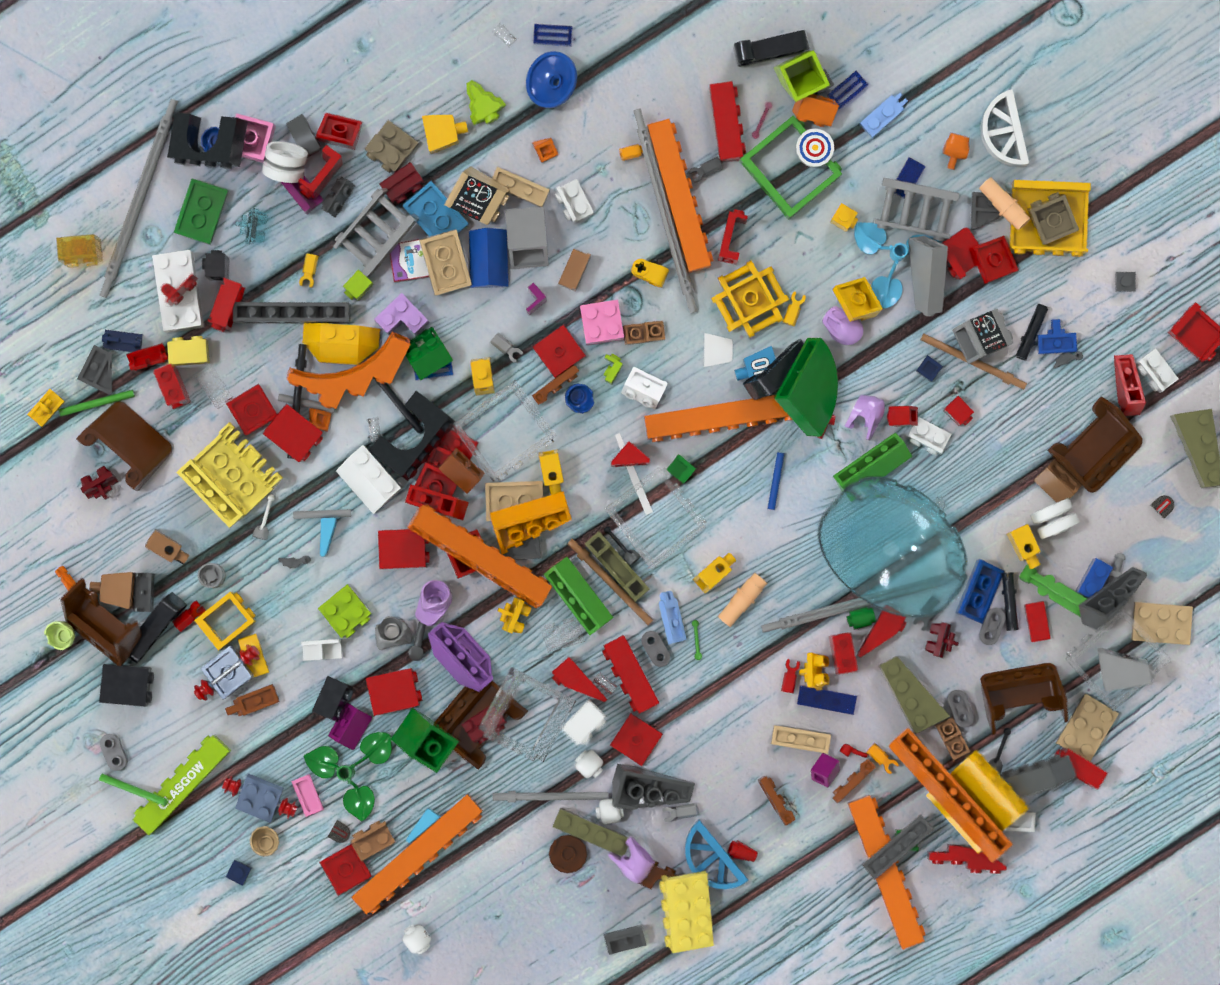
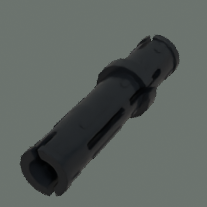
M1037 304L1024 336L1021 337V344L1015 357L1024 361L1027 360L1032 346L1036 343V336L1049 309L1046 306Z
M1008 572L1009 581L1007 580V573H1001L1007 631H1012V622L1014 630H1019L1015 599L1017 589L1014 588V572Z

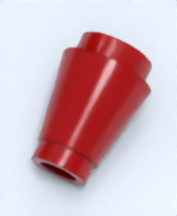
M737 840L730 843L727 854L732 859L754 862L758 852Z

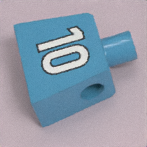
M772 346L744 358L745 367L734 370L737 381L750 378L767 368L776 359Z

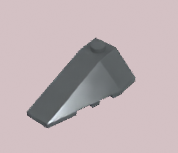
M1132 567L1079 605L1082 624L1097 630L1110 621L1123 609L1145 580L1147 573Z
M617 763L612 781L613 807L636 810L641 807L650 808L655 807V805L690 802L695 783Z

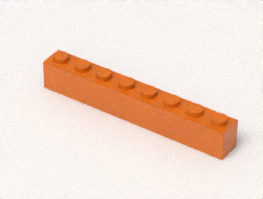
M670 119L648 124L650 138L688 273L710 268V262L714 261L711 251L706 249L705 244L708 243L706 233H702L700 228L703 222L701 215L696 214L695 207H698L696 197L691 196L690 189L693 188L690 177L686 178L684 172L687 170L685 159L681 160L679 153L682 152L680 141L675 140L674 134H677L675 124L671 123Z
M776 395L766 396L757 400L746 399L644 416L648 440L652 439V442L664 441L663 437L671 436V439L683 438L682 434L690 433V436L701 435V431L709 430V433L720 432V428L728 427V430L739 429V425L746 424L747 427L758 426V422L761 421L771 424L776 423L777 419L784 418L785 421L792 419L774 399Z
M422 505L417 509L407 526L408 529L532 607L538 608L542 606L552 588L545 578L535 576L529 568L521 567L516 564V560L500 554L499 549L493 546L489 547L480 537L472 536L467 533L468 530L464 527L451 523L452 520L444 515L440 516L431 506Z
M909 728L890 743L888 747L992 863L1013 845Z
M469 794L465 795L351 898L366 915L369 912L375 913L381 907L379 903L382 900L388 901L396 894L394 890L398 886L402 889L410 881L408 879L409 876L413 873L417 875L424 869L423 864L427 860L431 863L439 856L437 852L442 847L446 850L453 843L451 839L454 836L458 835L460 837L468 830L466 826L470 822L475 824L482 818L480 813L483 810Z
M866 795L848 802V806L869 859L891 839L889 834L885 835L882 827H885L882 816L878 817L876 809L879 807L875 797L871 798L870 795ZM896 861L876 878L900 946L902 949H906L924 942L923 936H926L923 926L918 925L916 918H919L917 909L911 906L909 900L912 899L909 888L905 889L903 882L906 880L902 870L898 871L896 864L899 861Z

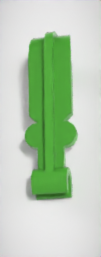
M1028 564L1025 566L1019 576L1020 580L1037 586L1039 595L1046 596L1048 594L1049 599L1081 617L1079 605L1087 600L1085 597L1060 582L1055 583L1053 575L1043 577L1037 573L1035 568L1030 570Z

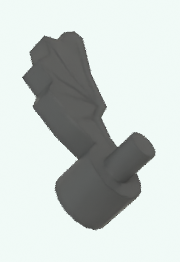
M1079 351L1074 355L1070 353L1061 354L1059 358L1055 359L1056 363L1053 368L1056 369L1061 365L1068 364L1071 360L1080 361L1083 359V354Z
M305 555L300 559L293 557L278 558L283 566L291 569L297 568L301 563H310L311 558Z

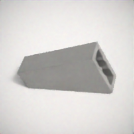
M926 236L909 238L915 309L922 312L925 316H934L935 313H940L943 310L948 246Z

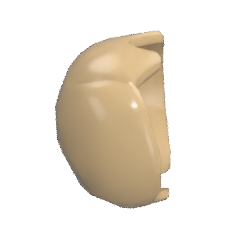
M263 826L256 828L252 832L250 846L256 854L263 857L270 856L278 849L279 838L273 829Z

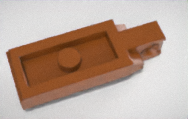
M575 365L571 366L534 393L532 397L539 405L547 401L548 393L552 392L554 394L562 388L561 384L566 380L570 383L577 378L578 368Z
M271 684L237 697V699L233 700L234 705L225 708L228 716L236 712L238 716H244L280 701L274 685Z
M869 759L865 760L860 764V772L858 774L853 772L846 779L848 783L844 787L840 785L832 792L835 795L832 799L839 803L876 766Z
M767 776L759 778L758 783L783 824L786 826L795 821L793 812L785 809L784 805L786 803L781 794L777 795L774 788H776L773 780L767 778Z

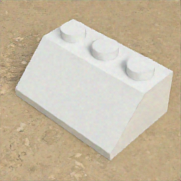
M364 445L348 457L336 470L339 476L373 514L402 490L399 484Z

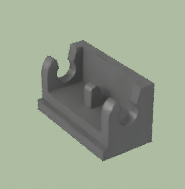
M135 573L134 612L153 611L155 574Z
M642 925L604 934L609 955L646 946Z

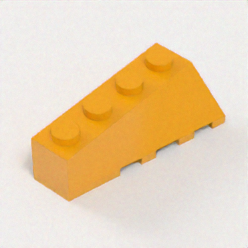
M564 491L490 513L502 555L507 553L509 548L513 546L517 548L523 545V541L531 537L535 539L543 531H551L572 520Z

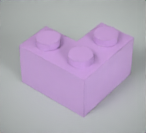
M402 293L374 319L388 335L402 322L415 336L429 324V321Z

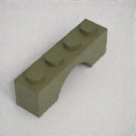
M599 531L585 543L586 547L635 602L650 589Z
M560 808L552 826L620 856L625 855L628 848L626 844L628 836L602 827Z

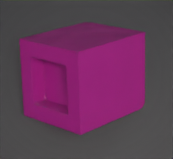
M822 753L811 768L812 780L828 788L840 771L839 760Z

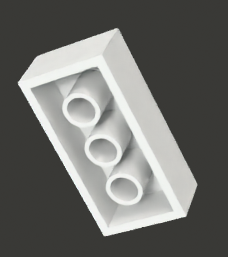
M191 250L152 255L163 331L165 333L204 328L198 282L191 291L187 290L182 295L184 298L178 305L170 306L166 303L167 297L161 292V286L165 283L177 289L191 273L197 277L193 252Z
M589 699L562 727V730L577 745L580 743L585 745L592 737L591 732L594 729L598 731L606 723L604 719L606 715Z

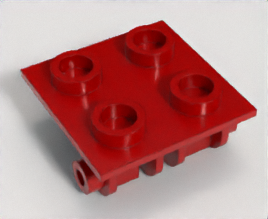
M191 273L177 289L168 283L163 284L161 292L167 297L165 302L170 306L178 305L184 298L182 295L187 290L191 291L197 285L196 281L198 278Z

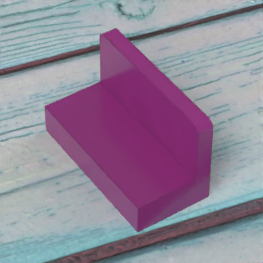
M304 176L303 180L310 184L308 179ZM281 182L306 214L324 201L320 194L315 200L311 197L310 199L304 197L300 193L301 190L299 189L298 182Z
M534 282L528 287V291L536 300L526 309L529 316L547 301L546 296Z
M346 703L343 717L338 722H335L328 736L337 743L354 750L371 722L372 716Z

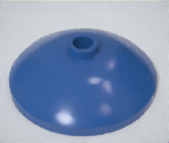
M550 51L542 54L532 63L527 73L526 89L530 99L543 108H555L562 105L574 92L577 83V70L571 58L561 52Z

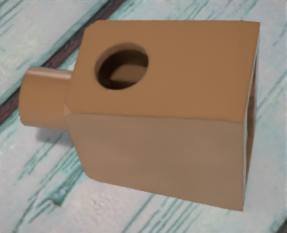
M157 529L153 531L145 544L147 549L171 563L175 559L184 565L189 557V554L180 550L181 544ZM170 546L174 549L171 553L165 551V547Z
M135 572L103 574L101 582H90L89 590L92 589L97 594H100L99 602L132 609Z

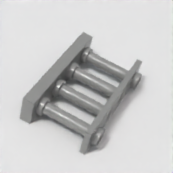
M883 177L882 186H886L885 190L887 192L881 219L874 218L877 228L888 230L890 226L933 235V239L944 241L945 238L950 239V234L944 233L950 204H953V200L958 201L959 193ZM897 189L904 190L906 195L900 222H889L894 192ZM916 193L923 194L924 202L918 227L908 226L907 221L912 198ZM934 196L942 198L941 201L943 202L937 231L926 229L931 201L934 200Z
M387 188L377 189L371 195L372 200L349 228L335 238L336 243L333 245L335 249L343 245L363 263L365 268L362 270V273L366 277L371 276L420 219L414 213L409 216L407 214L404 215L386 199L384 195L388 192ZM378 202L400 221L401 225L397 230L388 226L372 211ZM366 217L388 235L387 238L389 240L385 244H380L360 226ZM354 231L376 249L375 252L377 254L373 258H368L348 240Z

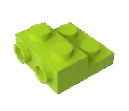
M348 584L318 607V610L341 638L344 636L349 638L356 632L354 628L359 624L361 626L365 625L370 620L369 616L372 614Z

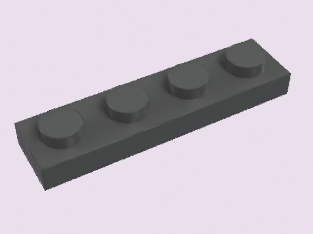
M920 814L861 865L875 880L934 829Z

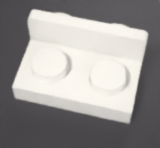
M577 179L561 187H556L557 193H555L559 204H564L566 209L563 212L568 221L572 220L574 224L594 214Z
M1156 348L1137 362L1138 371L1142 376H1147L1150 380L1149 385L1155 392H1163L1179 379Z
M633 367L621 393L629 399L642 403L647 408L656 409L668 383Z
M918 417V426H912L907 438L910 439L909 442L917 447L922 445L927 448L926 451L937 456V454L941 455L944 452V448L952 434Z

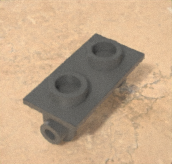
M343 177L337 179L331 188V191L336 194L332 196L328 193L321 204V209L336 218L337 214L341 212L345 201L352 194L355 185Z

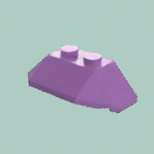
M441 622L428 633L433 655L460 685L481 691L493 680L489 655L465 628Z

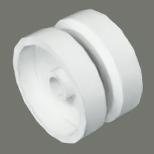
M278 141L267 144L265 150V157L267 159L264 160L262 166V173L265 176L286 183H297L300 178H304L305 168L303 165L307 162V150L288 142Z
M1069 498L1030 515L1033 524H1040L1044 521L1047 523L1037 530L1040 539L1051 535H1058L1080 523L1075 513L1063 516V513L1071 510L1073 507Z

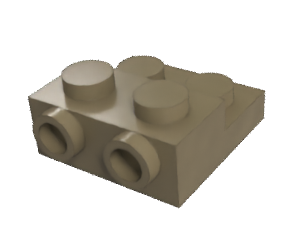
M387 120L380 131L374 135L365 147L366 156L374 162L376 160L382 163L381 167L388 173H391V171L395 173L405 163L419 142Z
M1059 192L1049 195V200L1045 202L1038 200L1031 203V208L1027 209L1042 245H1046L1079 230L1066 196L1064 194L1059 195Z

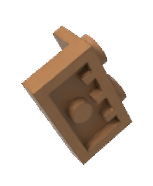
M377 821L369 826L370 830L366 832L360 830L352 835L354 839L350 842L361 862L395 843L385 821L382 823Z

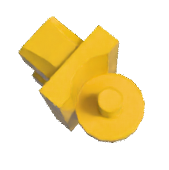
M49 389L27 415L43 427L65 401L52 389Z
M514 597L512 604L506 602L504 609L498 608L497 611L502 613L500 621L504 622L502 630L509 633H522L525 624L517 620L520 614L528 617L531 607L525 604V601Z
M812 652L807 653V663H804V669L799 670V675L804 676L807 687L815 688L818 691L822 690V686L829 684L828 674L822 673V667H828L829 657Z

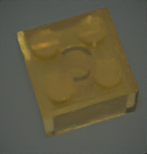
M95 234L56 238L58 261L67 266V268L79 267V264L96 266L98 262H103L101 239Z

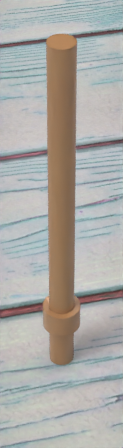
M923 333L921 341L967 362L962 351ZM980 360L970 363L1002 379V382L1008 385L1012 384L1023 390L1027 385L1026 382L1014 377V374L1010 372L1005 373Z
M573 538L567 543L578 554L577 557L581 561L584 560L647 625L653 621L589 555L590 553L585 548L583 549Z

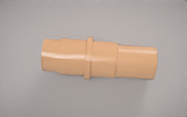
M992 177L979 187V190L1000 212L999 215L1003 216L1017 230H1020L1030 221L1031 218L1017 203L1018 200L1013 199Z
M754 573L741 588L738 587L736 589V594L718 615V618L731 627L752 603H755V599L768 583L758 574Z

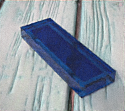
M800 685L797 704L854 715L857 696L828 690L817 691L815 688Z

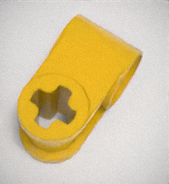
M637 259L631 267V272L636 278L662 288L669 269L644 259ZM640 264L643 265L644 269L641 271V273L637 272V267Z

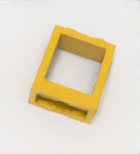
M230 591L194 620L218 651L222 650L256 622L254 619L255 613L249 607L247 609L242 604L244 600L237 592L234 594ZM231 599L247 619V622L222 640L206 621V618Z

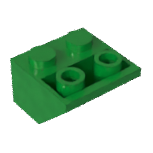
M433 326L410 339V346L405 354L420 380L453 361Z

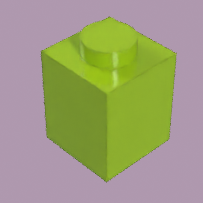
M357 270L343 285L344 289H346L344 294L351 300L355 298L359 301L374 284L360 270Z

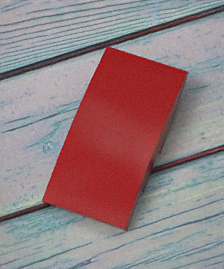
M451 429L450 432L443 436L440 445L430 453L415 486L453 497L458 486L441 472L439 467L456 448L471 460L479 442Z

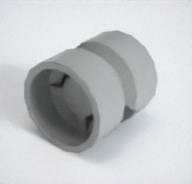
M204 564L198 571L199 582L208 588L220 587L226 578L225 570L218 564Z

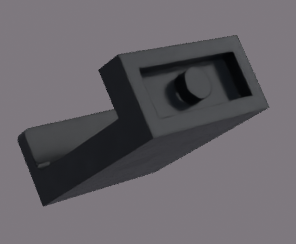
M103 664L99 703L147 707L148 703L152 701V692L149 690L150 684H153L154 672H151V668Z

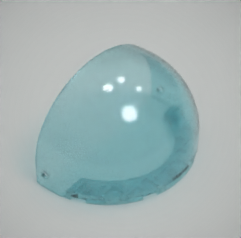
M886 477L862 478L855 483H850L838 494L819 522L818 541L821 552L830 569L849 590L881 610L904 617L920 618L932 616L947 608L958 597L966 583L967 555L955 526L951 527L945 518L947 515L935 502L910 485L904 486L897 483V480Z

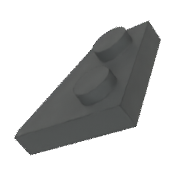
M972 192L971 230L1003 217L999 215L1000 212L982 192Z
M94 345L77 379L111 395L112 353Z

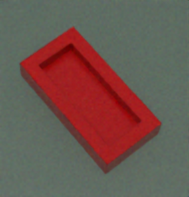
M1044 601L1024 604L1031 642L1051 639Z

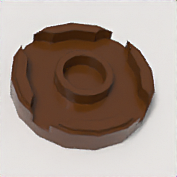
M573 835L560 836L550 846V862L555 869L562 873L576 872L586 862V846L581 839Z

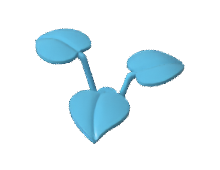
M857 222L854 236L858 248L870 255L875 254L878 248L890 250V257L894 261L888 278L879 276L871 284L872 290L880 301L882 308L887 309L893 306L902 295V283L898 279L891 278L898 262L910 254L909 239L906 245L897 243L894 247L892 245L882 246L886 241V231L884 229L877 228L875 223ZM914 235V236L910 237V238H913V237H919V236H926V237H928V238H930V239H933V237L927 236V235Z

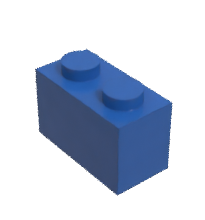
M1093 558L1075 592L1088 599L1102 589L1113 567L1097 558Z

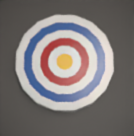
M820 129L805 131L798 138L796 144L798 158L802 163L810 167H820L827 164L834 152V142L831 136Z

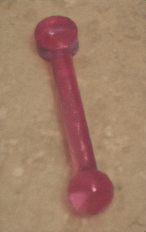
M771 102L765 103L762 117L756 130L752 133L753 139L759 137V131L767 112L772 108Z

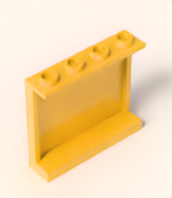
M1013 180L1011 197L1018 200L1017 203L1029 217L1027 209L1031 208V203L1038 200L1045 202L1049 200V195L1059 192V195L1064 194L1066 196L1079 230L1046 245H1042L1031 219L1020 230H1017L1010 224V250L1014 251V254H1026V251L1033 252V255H1045V252H1052L1053 256H1064V253H1071L1073 257H1082L1083 254H1086L1088 252L1089 191H1091V183Z
M977 750L950 773L1001 832L1029 809L1024 800L1019 798L1011 786L1000 777L998 772L990 766L984 756ZM929 792L926 795L927 798L972 848L979 853L981 849Z

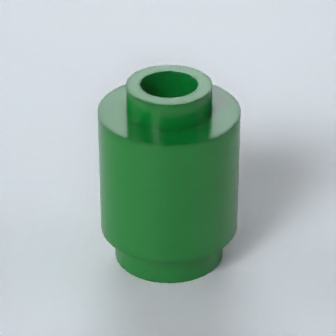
M872 607L849 611V616H846L849 627H853L854 630L871 626L872 623L876 622Z

